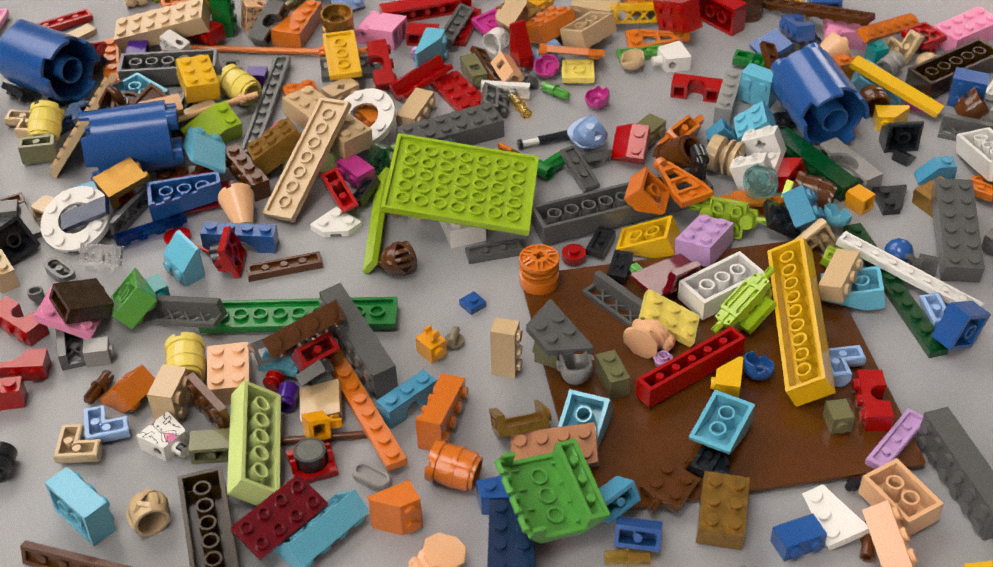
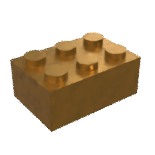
M289 117L281 119L272 129L266 130L258 139L252 140L246 148L256 165L267 175L290 158L301 133Z
M710 471L704 472L695 543L736 550L742 549L746 531L750 478Z

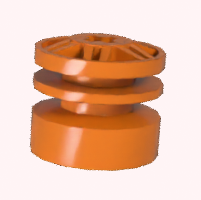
M535 244L521 251L519 255V284L521 288L533 295H545L556 290L559 285V254L557 250L545 244Z

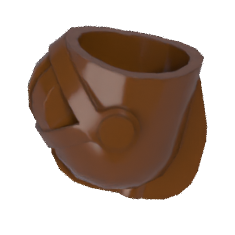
M407 240L393 242L391 246H388L382 252L378 266L391 275L401 274L403 276L409 274L411 270L417 268L415 251Z

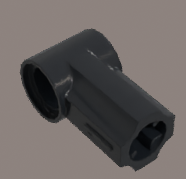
M695 144L690 148V174L703 180L706 178L707 164L710 160L706 147L703 144Z

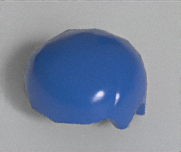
M901 238L889 241L884 248L885 252L906 263L909 260L905 259V255L907 253L914 255L912 244Z
M755 351L746 353L743 359L744 372L751 379L766 380L773 376L775 365L766 355L758 357Z

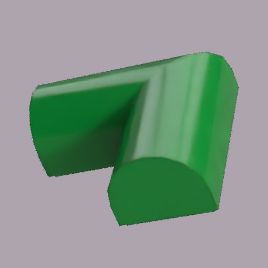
M736 49L732 60L733 65L747 67L750 63L761 67L765 66L762 54Z

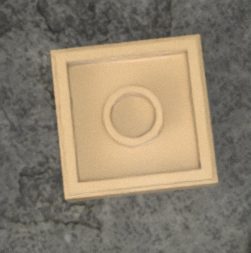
M339 379L300 389V422L302 425V414L323 410L328 417L335 414L342 416L341 382Z

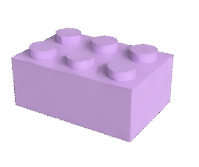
M705 214L699 215L675 239V255L682 254L691 262L697 261L705 267L712 265L733 243L734 222L713 218Z

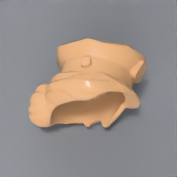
M635 319L632 326L623 333L624 343L631 351L646 359L657 356V350L659 349L667 352L674 347L676 340L672 334L668 333V329L652 319Z
M439 532L425 538L424 548L419 551L417 556L410 559L409 567H461V564L465 563L466 547L457 537Z

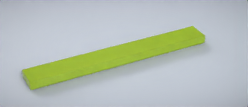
M385 167L378 175L381 183L374 193L362 272L367 275L375 268L379 259L385 213L380 211L390 170L388 167Z

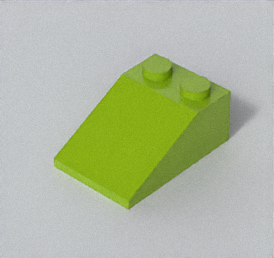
M226 100L210 106L181 129L185 137L190 127L195 129L200 127L206 130L208 134H218L222 137L221 139L224 143L242 136V122Z

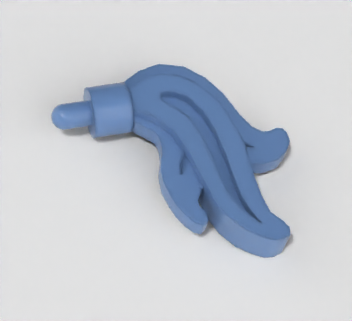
M82 100L70 104L64 117H72L73 123H77L78 112H82L80 108L85 107L89 101Z

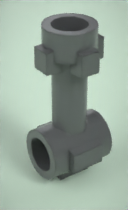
M518 67L525 77L523 82L530 83V88L537 87V78L532 74H527L526 68Z

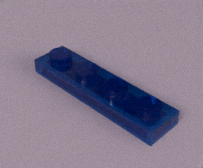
M181 212L114 234L112 238L117 246L123 247L131 244V241L137 239L139 241L145 240L149 235H159L165 233L167 229L180 228L183 224L188 223L186 215Z

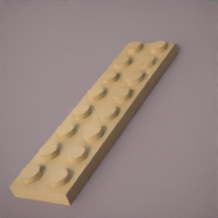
M111 73L109 78L104 77L100 84L102 88L98 87L88 104L90 108L86 107L84 111L97 110L99 108L98 102L108 84L115 81L116 75ZM78 120L76 123L78 128L74 127L69 135L72 138H67L63 145L65 149L61 148L56 156L59 160L55 158L50 168L53 170L49 174L56 179L84 133L85 127L88 126L89 121Z
M319 98L262 212L265 217L295 222L352 106L349 101Z

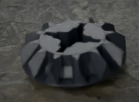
M785 111L773 114L775 124L778 125L779 129L789 127L792 130L793 127H796Z

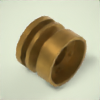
M334 3L322 9L321 24L323 34L355 29L353 10L350 6Z

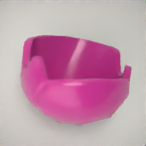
M543 54L539 59H535L533 67L535 72L541 77L551 78L558 73L560 63L554 55Z
M598 85L595 89H590L585 94V102L590 108L602 109L610 100L608 87L605 86L603 89Z

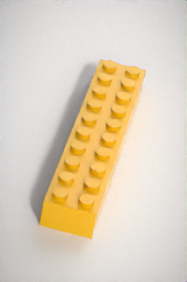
M804 237L767 251L769 266L776 270L771 275L773 298L777 305L775 314L785 390L796 407L836 393L813 252Z

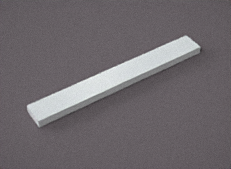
M847 231L837 239L836 245L841 248L860 251V258L880 266L881 269L929 294L939 293L942 300L948 304L952 302L974 301L981 307L984 305L983 302Z

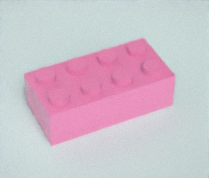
M978 6L934 25L936 29L947 35V40L940 43L939 47L947 52L977 38L985 42L993 39V14Z

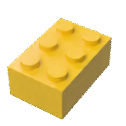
M209 55L176 59L177 77L187 103L220 99L219 80Z

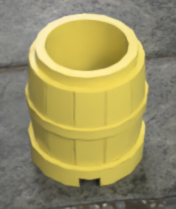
M228 64L222 68V74L217 75L220 93L229 97V99L236 98L237 95L243 93L249 94L257 91L260 97L262 89L259 81L250 73L243 71L239 66ZM259 97L247 101V103L242 104V106L253 105L259 99Z
M39 100L37 104L33 102L29 110L30 117L27 122V137L54 134L58 143L65 115L63 107L61 110L59 104L48 100Z
M181 332V336L176 337L175 334L171 335L164 344L165 365L186 367L188 375L194 372L203 382L207 361L205 358L206 346L202 337L193 332Z

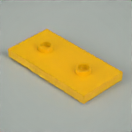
M354 30L322 34L330 81L362 77Z

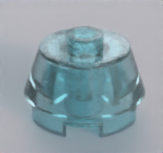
M759 164L748 168L743 175L745 194L753 200H762L773 196L778 189V175L776 171L770 166L767 168L759 166Z

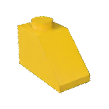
M875 105L873 114L875 130L880 131L881 127L888 123L906 122L910 106Z
M737 357L717 368L716 377H711L710 389L739 398L743 357Z

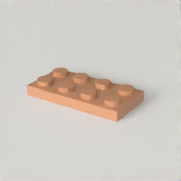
M593 422L510 435L511 452L514 451L516 454L514 460L552 453L555 443L576 439L588 466H599L597 426Z

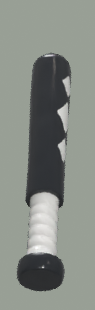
M567 130L537 136L534 139H518L517 147L521 150L523 147L530 145H542L570 139Z

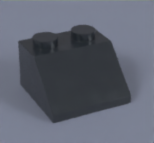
M924 121L888 123L882 126L878 141L883 152L892 153L894 149H901L906 152L918 151Z
M19 215L0 226V249H2L11 265L41 245Z

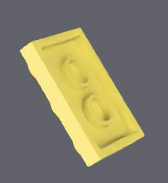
M648 289L644 294L638 319L657 320L668 329V333L672 334L677 341L691 347L695 343L700 315Z

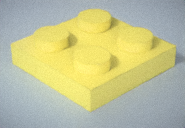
M562 60V83H594V60Z

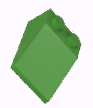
M135 267L111 295L114 303L112 309L113 317L131 329L136 325L139 326L143 322L147 311H151L157 304L156 293Z

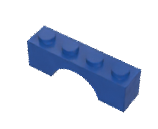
M204 222L200 232L202 246L210 250L212 243L220 241L223 228L226 226H230L239 241L248 243L257 253L276 254L279 245L277 225Z

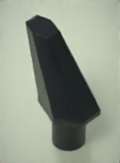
M863 475L852 476L846 480L845 489L849 492L859 489Z

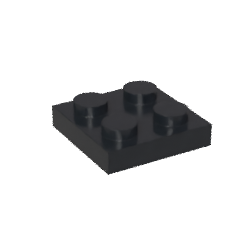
M768 199L763 203L767 228L793 240L801 234V230L795 228L787 208L781 206L778 202Z

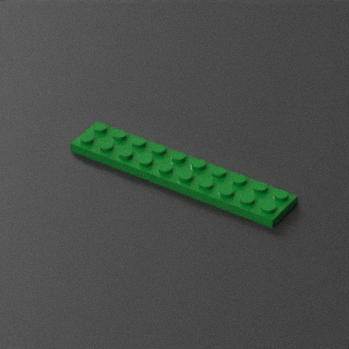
M351 297L372 330L396 329L397 297ZM320 298L221 300L227 311L226 316L216 329L199 328V332H276L319 309L318 301Z

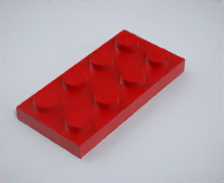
M457 70L445 74L429 84L455 111L481 104L482 93Z

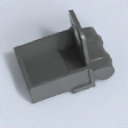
M324 358L313 363L295 376L301 386H312L335 380L331 374L335 371V366L328 358Z

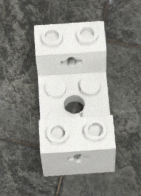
M769 125L757 130L750 129L744 133L741 140L746 145L745 152L747 156L736 157L729 168L738 191L773 186L787 149L778 125Z

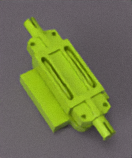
M711 196V200H705L701 204L696 203L689 207V210L699 211V215L705 214L713 218L734 222L733 238L739 240L742 239L743 230L754 229L758 223L767 225L766 218L759 216V211L751 209L747 202Z
M769 266L762 274L754 273L750 279L746 278L720 306L721 310L715 315L718 322L710 330L714 334H718L723 327L727 329L733 326L738 332L743 329L751 335L777 307L775 301L770 299L772 297L770 289L772 285L768 280L776 270Z

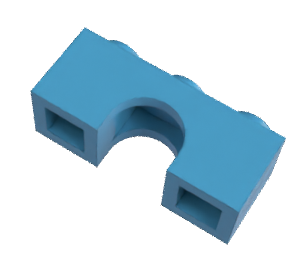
M423 369L376 401V408L386 425L392 429L407 419V410L414 401L422 407L427 405L428 396L433 394V387L437 379Z

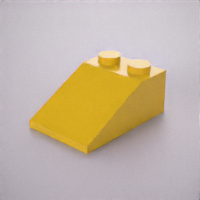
M673 215L624 227L621 229L615 250L633 252L634 256L648 258L675 255V239L681 232Z

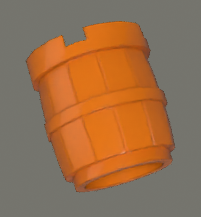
M441 439L436 440L428 456L430 462L429 467H425L424 479L433 483L436 481L452 489L473 491L482 470L483 457H480L479 453L466 447L449 444L448 441Z

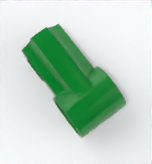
M559 152L544 161L538 160L537 176L549 181L554 176L555 171L566 164Z

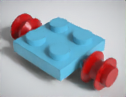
M267 348L261 357L262 361L270 358ZM292 354L260 367L258 366V371L267 372L266 377L263 379V385L266 389L277 392L279 385L285 381V376L296 377L295 375L299 373L298 368L291 359Z

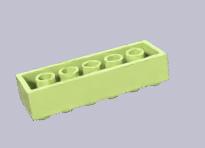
M246 380L231 394L227 495L258 506L280 488L281 395Z

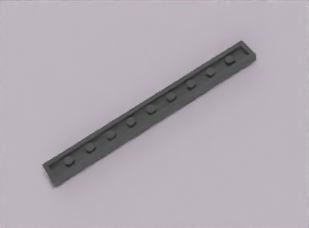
M275 55L241 146L250 158L252 157L246 147L252 140L261 137L269 126L291 62L290 56Z

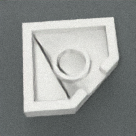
M338 207L333 208L310 224L311 230L323 238L331 237V234L350 236L362 227L360 220L348 213L343 214Z

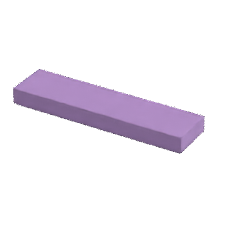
M908 408L869 454L865 464L873 469H877L898 458L918 434L923 415Z

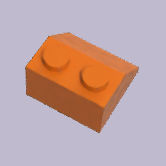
M645 167L630 177L624 200L636 211L663 215L666 211L670 191L648 167Z
M142 364L126 373L98 400L121 413H125L128 410L133 412L142 404L140 400L143 397L148 398L147 394L155 378Z
M409 480L367 497L372 528L405 535L423 527L421 499Z

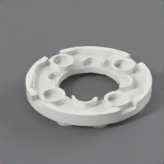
M363 89L355 91L344 99L352 105L348 112L350 114H353L356 108L363 107V105H374L378 109V118L369 127L372 129L373 145L383 140L390 133L394 126L395 116L397 117V110L393 100L387 93L379 89Z
M87 186L74 187L62 191L46 206L42 215L41 233L43 238L53 249L62 253L82 252L93 247L109 230L108 222L110 221L111 213H113L110 202L109 215L91 221L80 232L74 234L65 233L60 228L61 213H64L70 207L72 208L73 205L80 206L105 195L99 190Z

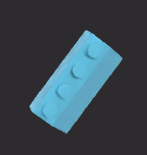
M356 490L333 495L327 500L328 506L273 550V552L292 567L311 566L315 562L314 558L317 555H322L332 548L331 544L335 540L343 539L349 533L347 530L352 526L360 525L365 520L364 516L369 513V509Z

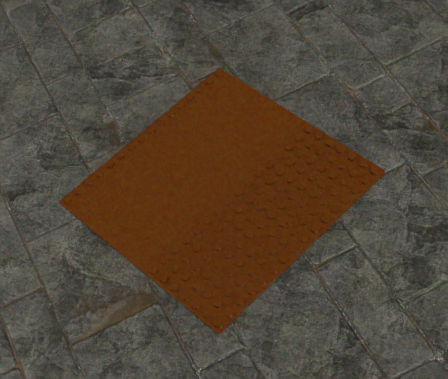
M790 241L726 249L714 263L740 251L765 271L769 267L767 251ZM814 247L812 252L817 282L819 284L821 274L825 273L827 268L819 264L822 256L817 247ZM673 256L632 261V264L638 263L642 268H646ZM610 264L559 270V285L553 292L545 295H533L523 290L531 319L548 300L552 299L594 347V353L591 354L594 357V360H592V374L582 384L573 385L567 383L562 378L560 371L543 365L558 423L569 389L609 399L595 373V354L615 350L630 376V391L627 396L611 400L614 409L608 428L598 447L599 466L589 468L598 488L616 476L633 480L641 500L627 511L645 509L649 507L652 500L639 492V489L663 457L673 464L680 466L684 458L692 461L702 444L690 440L689 435L714 392V389H710L711 377H716V371L648 408L636 397L637 378L657 368L653 357L646 359L634 354L624 343L623 333L628 327L582 295V290L593 284L594 273L600 270L607 275ZM629 271L626 283H617L643 300L646 291L630 278L631 272ZM771 286L770 289H771V292H772V297H771L770 299L774 301L773 291H772V286ZM596 289L591 292L593 295H601ZM678 290L664 296L690 310L678 299ZM821 300L828 349L860 345L866 357V363L864 366L849 367L852 373L851 381L842 387L835 386L836 393L797 407L785 390L775 309L751 335L743 329L740 331L746 337L744 353L740 357L744 359L746 353L755 351L756 356L762 357L766 355L775 365L773 376L766 380L751 379L745 374L742 366L739 399L755 404L754 420L745 437L731 454H728L729 475L750 478L749 493L847 479L852 476L865 475L875 470L866 465L865 460L889 431L864 430L863 422L859 421L860 408L855 404L856 391L852 390V379L856 377L857 370H879L847 306ZM604 301L606 304L615 305L613 301ZM618 310L620 314L629 315L627 311ZM716 314L704 320L699 318L695 343L691 347L675 340L674 347L668 353L672 354L673 358L716 335L710 330L718 322ZM723 327L718 333L724 331L726 328ZM574 351V354H583L585 351ZM886 384L883 399L878 400L891 402L894 414L893 427L902 414ZM846 398L854 415L852 430L846 433L830 434L823 417L825 401ZM915 439L909 443L897 458L908 469L921 468L926 463ZM688 468L687 471L701 480L687 502L700 500L703 476L690 472Z

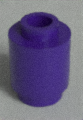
M284 381L278 388L277 393L281 395L282 412H290L296 406L300 389L292 381Z

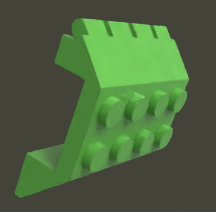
M576 439L555 443L552 453L514 460L516 454L513 451L501 454V457L494 461L499 475L502 476L501 480L506 493L511 496L509 500L515 515L519 516L517 519L522 532L527 534L531 540L545 543L583 534L610 517L609 510Z

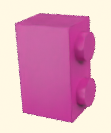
M356 154L347 159L341 158L336 161L337 169L343 179L356 189L364 178L375 177V168Z

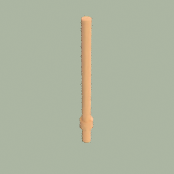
M257 91L249 94L237 95L236 98L226 101L229 106L242 105L259 96ZM210 106L178 115L179 122L197 117Z

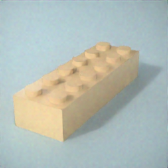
M190 0L122 17L116 21L113 40L121 53H125L128 41L148 40L149 47L160 44V36L169 29L183 38L209 32L211 12L205 0Z
M310 85L282 97L284 115L304 129L319 98L327 97ZM348 113L331 150L342 158L347 159L372 147V129Z

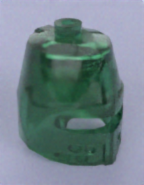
M374 143L368 149L367 162L375 168V175H379L385 167L390 168L389 156L391 150L392 152L394 151L390 145Z

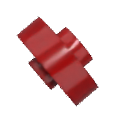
M579 244L566 245L562 249V260L568 265H580L586 260V250Z

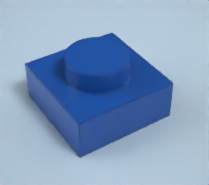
M473 291L459 299V305L470 315H473L486 307V300Z

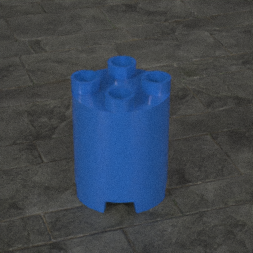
M24 19L17 20L14 25L4 32L0 39V73L7 81L59 101H81L93 91L97 84L91 78L94 71V62H99L100 58L95 47L86 40Z
M813 42L806 45L803 49L790 54L788 57L779 58L773 62L771 66V72L773 73L772 91L807 142L811 145H820V143L837 137L847 145L856 138L853 130L857 127L862 117L865 119L869 118V106L829 52L822 49L818 43Z
M165 100L78 112L79 121H89L90 126L85 127L86 137L80 139L86 168L98 167V171L92 172V177L129 157L134 162H138L143 172L147 171V173L177 169L178 164H185L182 136L173 138L171 131L179 129L176 103L166 104Z

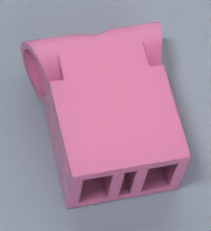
M372 11L354 29L356 42L366 44L367 41L386 39L387 45L389 44L391 50L395 51L406 39L407 17L388 13L380 14L377 11Z
M823 19L824 39L831 32H834L848 39L849 49L866 50L867 43L865 44L856 32L863 26L856 23L848 24L844 21Z

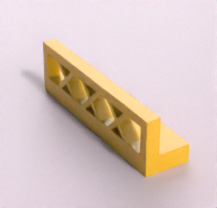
M653 2L610 3V10L614 11L616 24L657 23L656 14L652 19H648L645 16L649 11L655 13ZM624 11L627 16L623 20H618L619 12ZM635 11L641 14L637 20H634L631 16Z

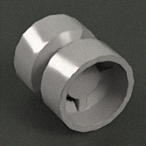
M891 51L881 58L876 65L894 76L905 66V59L900 52Z

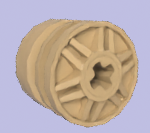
M713 135L706 148L710 160L707 164V170L717 172L720 169L722 175L727 174V176L733 178L729 169L730 165L736 157L745 156V143L737 142L734 139L729 142L725 136Z

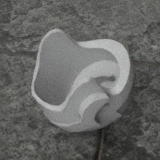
M587 351L583 354L565 356L561 354L559 355V360H556L557 371L561 372L562 378L567 383L579 385L590 378L594 357L591 354H587Z

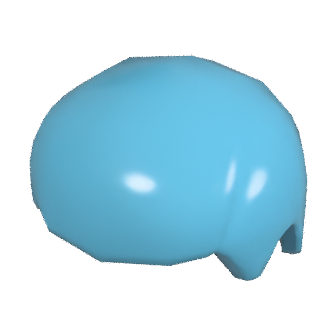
M835 203L824 205L825 217L823 219L827 221L828 225L843 227L851 222L852 214L847 212L846 208L840 211Z

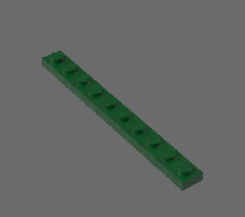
M861 223L843 226V233L847 231L877 247ZM863 259L866 267L876 266ZM880 268L885 295L928 358L947 355L949 349L932 337L935 331L933 325L900 278Z

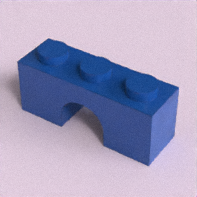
M801 14L781 15L779 28L794 41L815 40L814 23L804 21V16Z

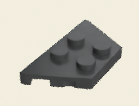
M552 299L548 300L526 324V332L547 356L574 355V351H587V354L594 353L593 345Z

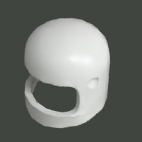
M495 27L483 37L484 47L493 55H497L510 43V34L503 27Z

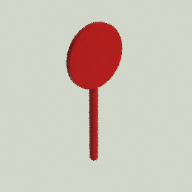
M184 227L173 228L164 234V242L169 244L178 230L190 239V230ZM195 244L200 250L210 254V250Z

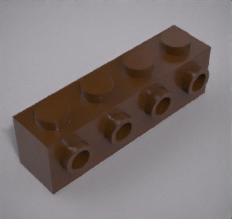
M239 144L225 148V167L229 169L239 183L248 184L253 189L254 201L257 202L270 197L269 179Z
M337 299L265 337L262 341L270 356L274 357L277 355L279 359L288 354V349L295 345L297 349L307 343V338L314 336L316 339L325 334L324 329L332 326L334 329L344 323L342 319L346 318V315Z

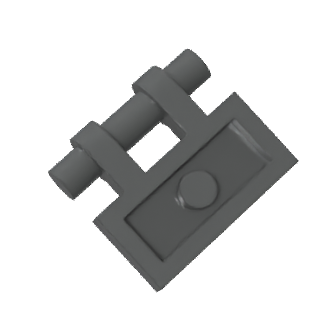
M485 82L482 86L481 104L491 102L495 109L499 110L501 117H506L509 112L508 104L510 101L508 93H501L500 88Z

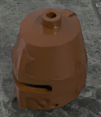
M867 85L859 92L869 106V117H873L875 105H890L889 97L883 88L878 85Z
M976 87L967 92L968 98L963 95L954 105L957 115L979 120L990 112Z

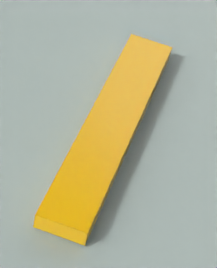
M859 55L850 63L849 67L934 118L945 107Z

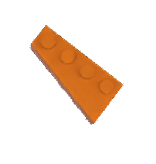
M306 0L270 30L272 45L284 48H303L321 22L322 2Z
M441 373L433 387V394L428 396L427 405H423L421 409L422 416H417L415 419L418 448L431 451L436 440L441 439L448 441V443L450 442L451 429H455L456 416L461 413L462 401L468 395V387L465 385L464 377Z

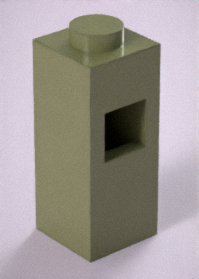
M475 53L460 56V70L476 89H480L481 80H488L487 71Z

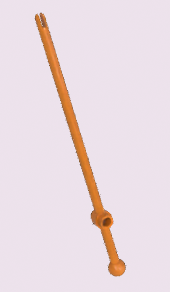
M324 44L319 49L190 45V50L217 48L218 52L319 55V59L320 57H326ZM360 47L358 54H367L366 47Z

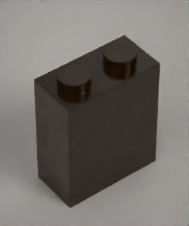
M97 278L54 283L49 296V300L65 324L109 318L114 307L112 298L109 297Z

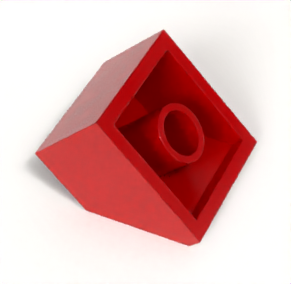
M633 123L617 126L610 160L645 165L651 134L650 126Z

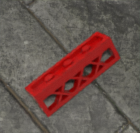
M439 54L388 86L395 100H404L412 94L415 88H424L454 68L452 64L445 65Z

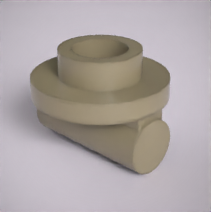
M454 326L451 333L445 336L444 339H446L447 347L455 349L464 344V337L459 333V327Z

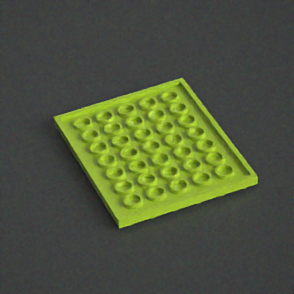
M398 133L380 212L528 236L539 156Z

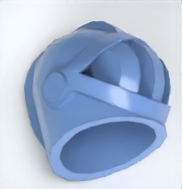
M593 114L575 121L567 130L569 139L578 148L583 150L602 147L608 136L604 126Z

